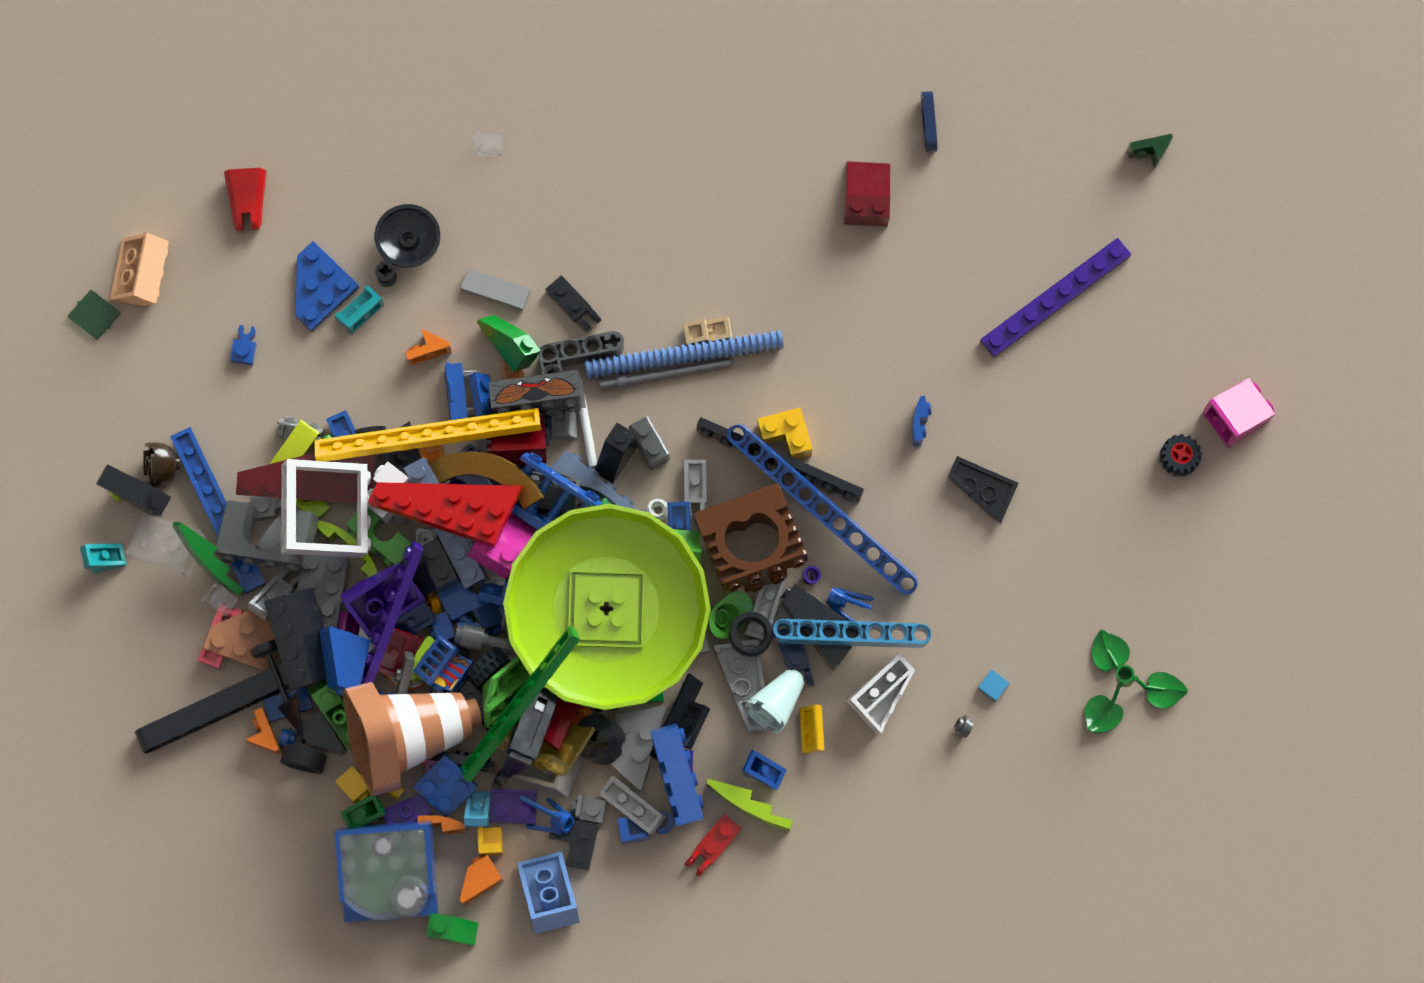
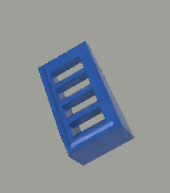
M440 634L414 668L413 672L431 686L460 650ZM442 645L449 650L447 654L439 649ZM436 652L443 657L441 662L433 656ZM430 659L438 665L436 669L427 663ZM424 666L432 672L430 677L422 671Z

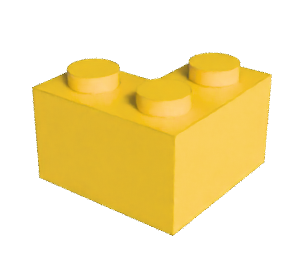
M800 407L757 419L760 439L767 445L784 441L789 456L795 459L812 456L813 448Z

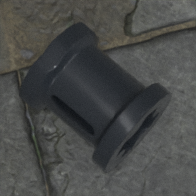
M384 261L376 266L375 272L380 285L391 287L396 283L397 274L395 267L390 262ZM388 271L389 273L387 274V277H383V275H385V272Z

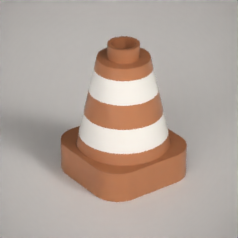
M372 682L343 689L351 752L356 767L372 797L400 790L401 773L471 738L472 727L482 724L481 713L476 699L473 698L465 701L461 693L379 695Z

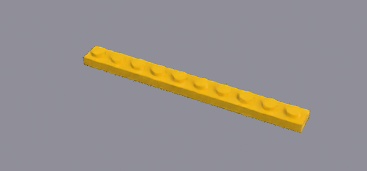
M538 408L319 439L315 440L316 461L326 462L540 431V413Z

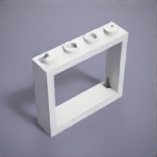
M287 459L282 464L281 554L362 558L370 551L371 540L368 538V529L370 528L371 518L367 515L370 494L367 493V485L370 484L371 475L367 471V464ZM296 470L357 474V546L296 543Z

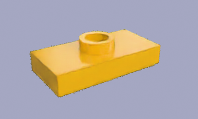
M815 704L799 708L802 753L809 754L823 751L822 705Z

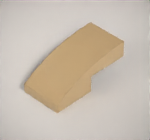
M728 316L707 321L700 319L683 323L687 345L690 343L695 345L696 342L701 344L703 341L708 343L709 340L715 342L716 339L722 341V338L729 340V337L733 339Z

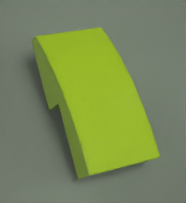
M429 635L415 655L413 670L435 641ZM412 671L410 684L413 685L416 681L420 683L422 679Z

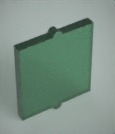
M91 289L81 301H77L78 305L67 317L98 340L107 329L111 328V324L121 312Z

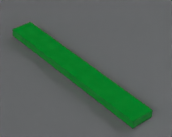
M571 626L567 627L460 767L463 778L466 781L471 782L579 642L580 638L574 628Z

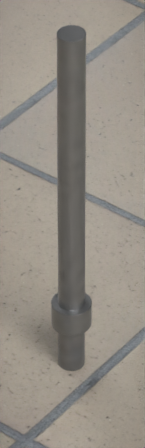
M728 358L626 377L625 375H619L615 379L599 381L600 390L615 387L622 389L632 384L731 367V361Z

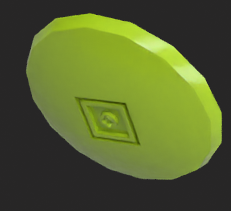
M614 504L570 510L537 530L512 564L503 601L509 642L530 676L567 627L571 626L577 631L580 638L579 642L544 687L564 701L602 710L646 703L679 682L702 649L711 611L704 569L683 536L648 512ZM604 603H608L609 607L613 608V611H610L608 615H604V612L600 611V607H603Z

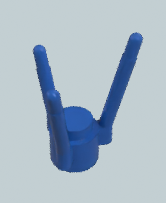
M833 587L826 602L832 605L831 609L847 621H855L843 612L840 607L845 608L847 602L871 610V605L850 597L873 601V597Z
M524 796L519 797L526 804L551 816L550 824H552L553 828L527 824L525 826L527 829L551 832L559 836L562 835V832L568 833L574 824L573 814L564 810L552 799L547 798L546 801L558 812H553Z

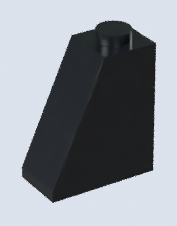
M619 423L615 424L604 441L595 468L600 477L614 484L637 448L636 433Z

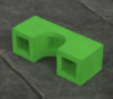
M367 508V515L371 518L370 528L368 529L371 547L368 552L374 556L379 554L384 558L382 562L387 567L401 562L406 547H410L411 542L398 532L388 541L378 540L376 538V531L383 523L376 514ZM357 512L346 524L348 533L356 540Z

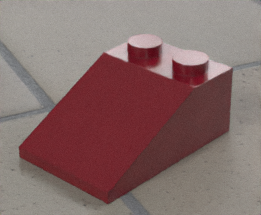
M847 161L844 224L888 227L890 218V163Z

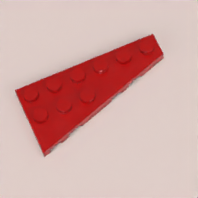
M377 482L368 503L369 506L495 548L522 488L521 486Z

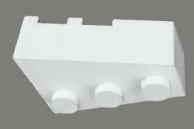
M900 653L896 654L846 700L876 735L881 734L884 730V726L893 713L915 669Z

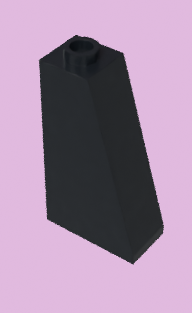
M797 584L793 588L788 587L781 596L784 599L782 607L791 619L847 621ZM803 627L800 629L805 637L812 635L810 628ZM825 628L823 630L824 636L828 638L835 635L832 628ZM855 629L846 630V635L849 638H856L858 636ZM812 644L833 671H835L853 647Z

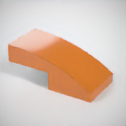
M432 815L417 816L418 822L432 821V827L442 826L444 835L467 832L464 823L451 818Z

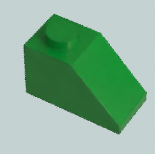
M430 913L427 937L432 940L475 946L479 923L458 917Z

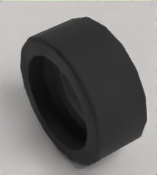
M753 611L744 612L737 616L732 622L729 632L730 643L734 650L748 657L764 653L770 646L773 636L772 625L769 620L761 613ZM745 622H757L764 630V639L756 647L744 646L738 639V629Z
M285 745L280 763L300 771L322 774L327 756L313 749L296 745Z

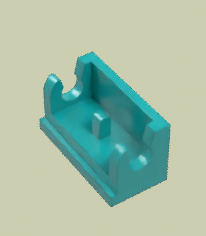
M367 285L358 297L341 312L335 314V318L353 334L384 306L383 300Z

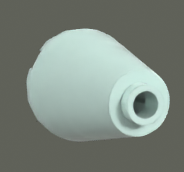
M786 670L747 701L745 707H749L748 715L764 729L769 726L774 729L772 733H781L804 686L802 674L796 670Z

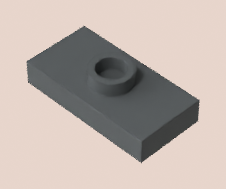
M404 651L401 668L396 669L394 682H397L395 694H407L415 663L413 652Z

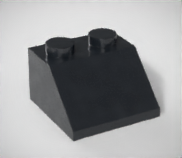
M438 538L422 545L423 552L412 579L425 597V600L459 584L458 578Z

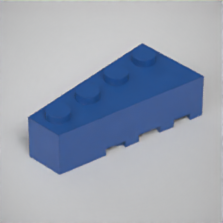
M672 724L650 730L676 826L704 819L701 808H704L701 794L697 795L695 786H698L695 772L691 773L689 764H692L689 750L685 751L683 742H686L683 728L679 729L677 724Z

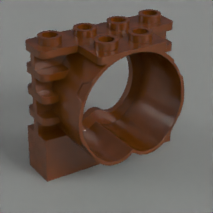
M779 483L693 513L695 524L723 591L733 592L743 586L745 592H757L764 585L781 583L787 578L788 568H799L808 561L807 551L790 515ZM755 523L766 524L779 533V542L775 551L766 559L758 562H745L737 559L729 552L725 544V537L729 533L745 531L750 525Z

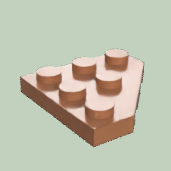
M247 610L211 626L202 649L257 670L265 671L270 667L267 657L255 659L252 657L250 650L259 644L274 640L275 637L269 618L265 621L252 611Z

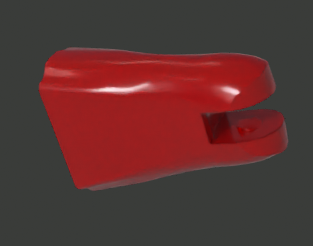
M243 168L224 171L232 221L236 231H244V214H250L252 231L260 230L267 173L265 169Z

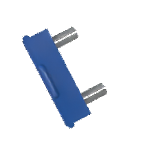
M446 362L444 367L449 421L468 418V415H476L474 407L467 408L464 378H469L468 375L474 372L477 373V370L463 371L462 363L450 364V362Z

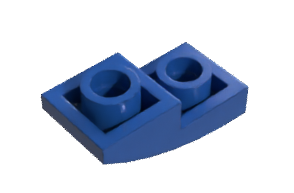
M920 396L913 417V446L922 445L923 438H926L925 425L921 424L927 423L928 416L931 415L930 402H926L925 396Z

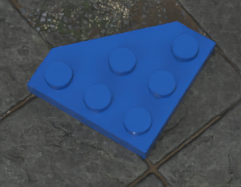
M314 241L297 255L296 317L313 332L360 288L359 284Z

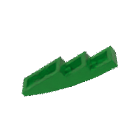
M174 522L172 526L197 564L229 593L239 596L244 588L226 576L230 567L213 556L217 547L182 522Z

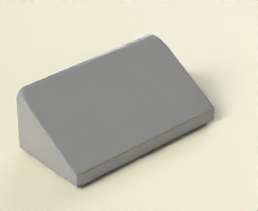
M565 410L558 411L559 413L556 415H551V439H576L579 437L578 412H567Z

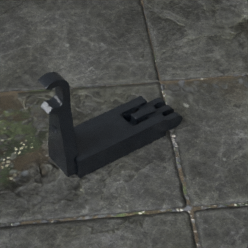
M543 687L516 722L505 751L508 756L504 766L497 772L493 780V788L500 790L502 784H506L511 776L527 769L536 760L558 701L556 695L546 687Z

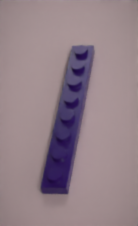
M1117 237L982 337L980 342L992 357L995 358L1127 260L1131 253Z
M411 541L410 547H406L402 558L404 563L402 568L397 569L395 587L390 589L387 602L389 603L386 610H382L379 617V623H381L379 630L373 633L371 639L373 646L367 654L361 684L374 683L423 552L420 543Z

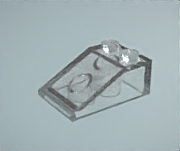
M142 514L125 553L126 556L189 578L195 564L194 558L184 547L172 526L174 521ZM189 527L203 538H206L202 531Z

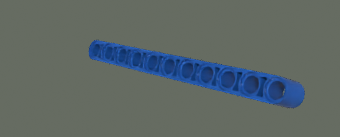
M736 424L728 429L727 438L738 450L771 479L779 483L780 487L897 590L907 595L912 594L916 590L919 581L913 572L747 426ZM736 428L742 429L744 437L740 441L733 437V431ZM752 443L759 444L761 448L759 455H753L750 452V445ZM769 458L776 459L778 466L775 470H770L767 467L766 463ZM785 473L793 474L795 481L792 485H787L784 482L783 477ZM802 488L810 489L812 496L809 500L801 497L800 491ZM821 502L827 504L829 508L828 513L825 515L820 514L817 510V505ZM835 518L844 519L846 523L844 529L840 530L834 526ZM856 532L862 535L863 541L861 544H854L851 541L852 533ZM873 547L879 550L880 556L878 559H871L868 556L869 548ZM890 562L896 565L897 571L895 574H888L885 571L886 563ZM906 577L911 578L914 582L913 588L905 589L902 586V579Z

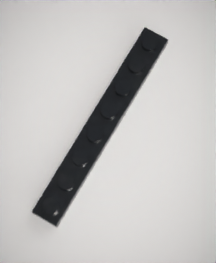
M700 417L697 423V431H699L701 436L707 439L713 437L720 440L719 443L728 448L735 447L727 438V428ZM733 431V437L736 440L740 441L743 439V435ZM757 443L750 445V452L753 455H759L761 452V448ZM773 449L811 484L815 482L822 485L821 488L827 492L834 493L835 491L840 493L847 501L860 502L864 492L863 488ZM769 458L767 460V465L772 466L774 464L778 466L776 459Z

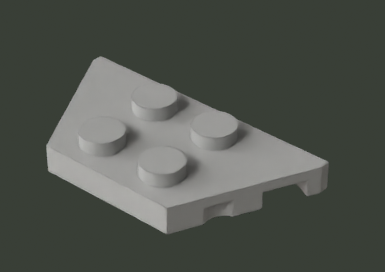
M666 706L618 713L614 721L622 728L625 734V743L623 742L621 748L623 751L619 758L610 765L638 791H642L652 758L649 756L653 747L650 730L661 728L667 709Z

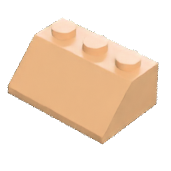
M149 233L122 238L109 301L138 306L156 304L159 297L160 281L164 274V262L168 255L169 241Z

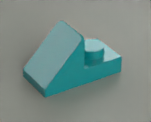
M84 544L80 547L84 568L92 569L94 574L127 565L122 544Z

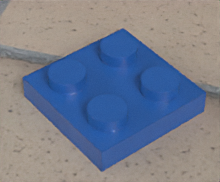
M445 753L413 785V788L443 817H448L479 785L474 780L471 782L466 781L463 778L461 768Z

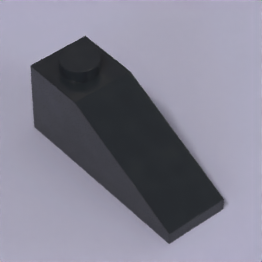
M108 464L96 485L153 517H161L171 499L169 495Z

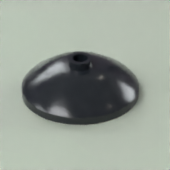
M402 204L386 211L377 222L374 232V240L379 254L387 262L401 268H413L429 261L436 253L441 239L439 224L433 214L427 209L414 204ZM408 238L413 239L410 244L405 243V240Z

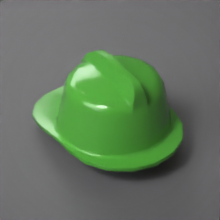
M740 591L726 595L721 601L710 607L711 611L707 628L717 638H729L730 628L735 618L744 612L753 611L750 597Z

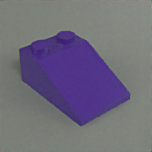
M397 563L358 582L340 595L344 605L368 638L373 636L375 631L379 630L381 624L379 623V617L382 610L387 608L389 603L387 602V596L390 589L395 587V574L398 568H402L401 563ZM413 580L398 618L425 600V597Z

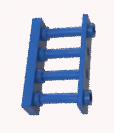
M525 453L521 456L520 460L526 463L522 470L526 475L530 476L535 469L545 476L539 486L543 495H545L552 482L564 488L549 514L545 516L537 512L536 507L540 501L527 509H523L517 500L512 513L537 530L558 517L572 494L583 501L579 509L602 504L595 493L589 490L587 492L542 463V458L538 455Z

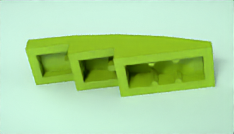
M712 779L707 780V787L737 810L766 825L790 832L792 820L771 815L772 805L751 800L753 790Z

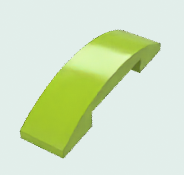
M318 521L317 530L330 543L338 537L346 545L357 546V540L343 529L324 521ZM368 553L360 558L365 562L360 569L367 578L378 573Z

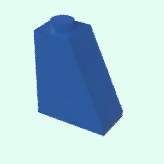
M329 626L320 629L319 633L327 685L329 689L336 691L335 694L343 696V689L361 684L371 640Z

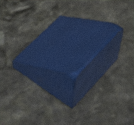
M489 603L473 610L481 627L485 628V632L500 625L503 617L496 604Z

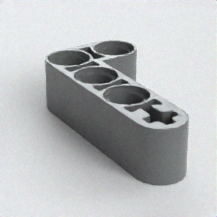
M610 331L545 344L540 347L541 352L539 353L542 375L562 372L561 367L584 363L586 359L592 361L593 358L599 360V357L605 359L606 356H609V358L613 357V355L619 356L624 351V338L619 332ZM612 341H616V347H613ZM603 342L605 344V349H602ZM594 344L598 346V349L590 352L587 350V347ZM567 349H575L577 351L573 356L565 354ZM546 353H553L555 355L551 360L543 358Z

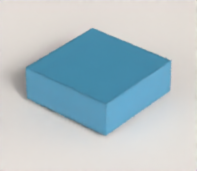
M991 669L977 689L996 702L1010 682Z

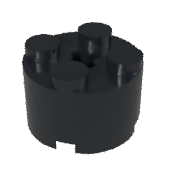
M597 712L582 718L571 729L570 733L575 751L594 764H611L619 758L623 751L621 748L623 742L625 743V734L622 728Z

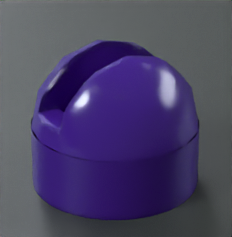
M808 566L802 572V580L808 585L816 584L821 578V572L815 566ZM808 571H810L811 581L808 578Z

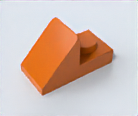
M421 329L426 345H415L405 352L409 365L412 366L452 353L448 341Z
M263 708L255 710L256 718L252 720L256 730H261L262 732L245 740L251 745L277 755L282 753L266 712Z

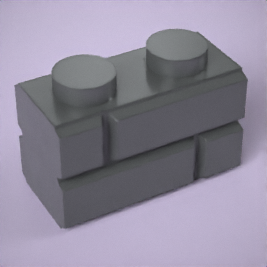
M648 416L628 426L629 430L636 433L637 448L650 470L670 460V454Z

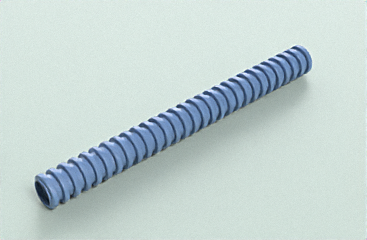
M777 330L775 333L770 331L769 334L763 332L762 335L756 333V336H753V334H749V337L743 335L742 338L736 336V339L729 337V340L722 338V341L716 339L715 342L709 340L708 343L703 341L701 344L696 342L695 345L690 343L688 346H684L683 344L681 347L674 346L672 349L667 347L665 350L660 348L659 351L657 349H654L652 352L647 350L646 353H643V351H640L639 354L633 352V355L626 353V356H623V354H620L619 357L613 355V358L606 356V359H602V357H599V360L593 358L592 361L586 359L584 364L586 377L591 379L592 376L598 378V375L605 377V374L612 376V373L618 375V372L625 374V371L632 373V370L639 372V369H643V371L646 368L652 370L653 367L658 369L660 366L667 367L666 365L669 364L670 366L676 363L680 365L682 362L687 364L689 361L694 363L695 360L701 362L702 359L704 361H707L708 358L714 360L715 357L721 359V356L728 358V355L735 357V354L741 356L742 353H745V355H748L749 352L755 354V351L761 353L762 350L766 352L769 349L774 351L776 348L781 350L784 345L782 333L780 330Z

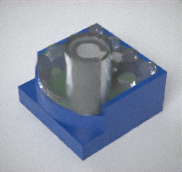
M432 821L343 827L335 831L339 899L343 903L344 923L370 920L391 921L401 918L430 916V913L439 914Z

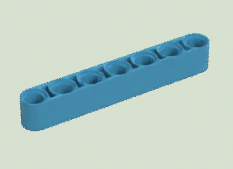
M780 619L774 624L773 637L779 643L923 648L930 641L931 630L927 625L918 623ZM780 626H785L789 629L790 633L786 636H781L778 634L777 629ZM808 627L812 630V635L805 637L801 635L800 629ZM825 628H832L835 635L828 638L824 636L823 630ZM855 629L858 636L856 638H849L846 635V630ZM873 629L878 630L881 637L872 639L868 632ZM894 630H899L903 633L904 638L895 640L891 633ZM922 631L925 633L926 639L919 641L915 638L914 633Z

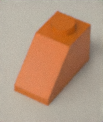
M479 855L470 861L472 865L467 868L460 901L463 905L468 904L503 882L488 855L485 857Z

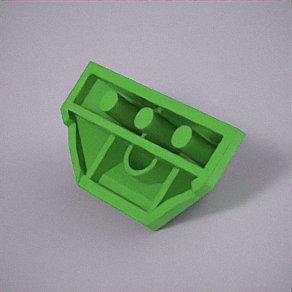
M518 656L483 685L484 724L487 728L496 722L530 677Z

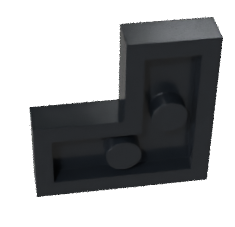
M574 819V824L568 833L562 832V835L559 836L550 832L549 839L571 843L567 866L589 871L599 824Z

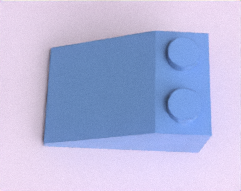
M562 851L517 862L534 934L580 923Z

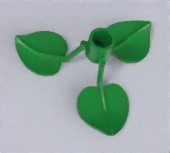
M1101 629L1096 635L1092 647L1093 662L1102 671H1109L1114 667L1116 669L1117 685L1111 701L1105 695H1097L1087 702L1085 706L1087 729L1093 733H1104L1116 728L1120 724L1124 711L1120 705L1115 704L1121 687H1129L1134 681L1145 690H1148L1147 699L1149 703L1159 709H1167L1174 706L1188 693V690L1182 681L1166 672L1151 674L1148 678L1149 686L1145 685L1138 676H1134V670L1131 666L1123 665L1128 661L1130 655L1128 644L1122 638Z

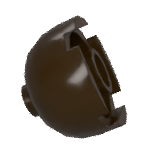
M145 443L148 450L143 451L144 476L149 474V481H145V483L153 487L164 486L170 483L175 477V472L180 470L179 457H175L174 451L164 443Z

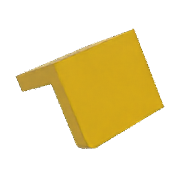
M477 827L479 855H503L502 828Z

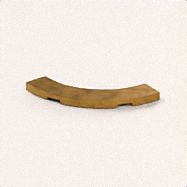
M474 451L458 452L443 456L429 463L439 483H444L457 476L473 474L491 478L504 486H521L522 491L518 501L523 509H527L545 498L529 475H526L514 463L494 454Z

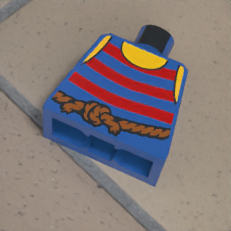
M442 646L439 648L445 654H447L449 651ZM437 652L433 655L440 662L443 660V657ZM457 654L434 681L429 693H444L445 690L457 693L469 677L467 675L468 671L476 663ZM431 659L428 661V664L434 669L437 668L438 665ZM426 668L425 673L430 677L432 672Z

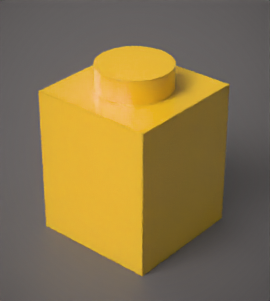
M353 766L335 781L355 804L371 796L364 780Z

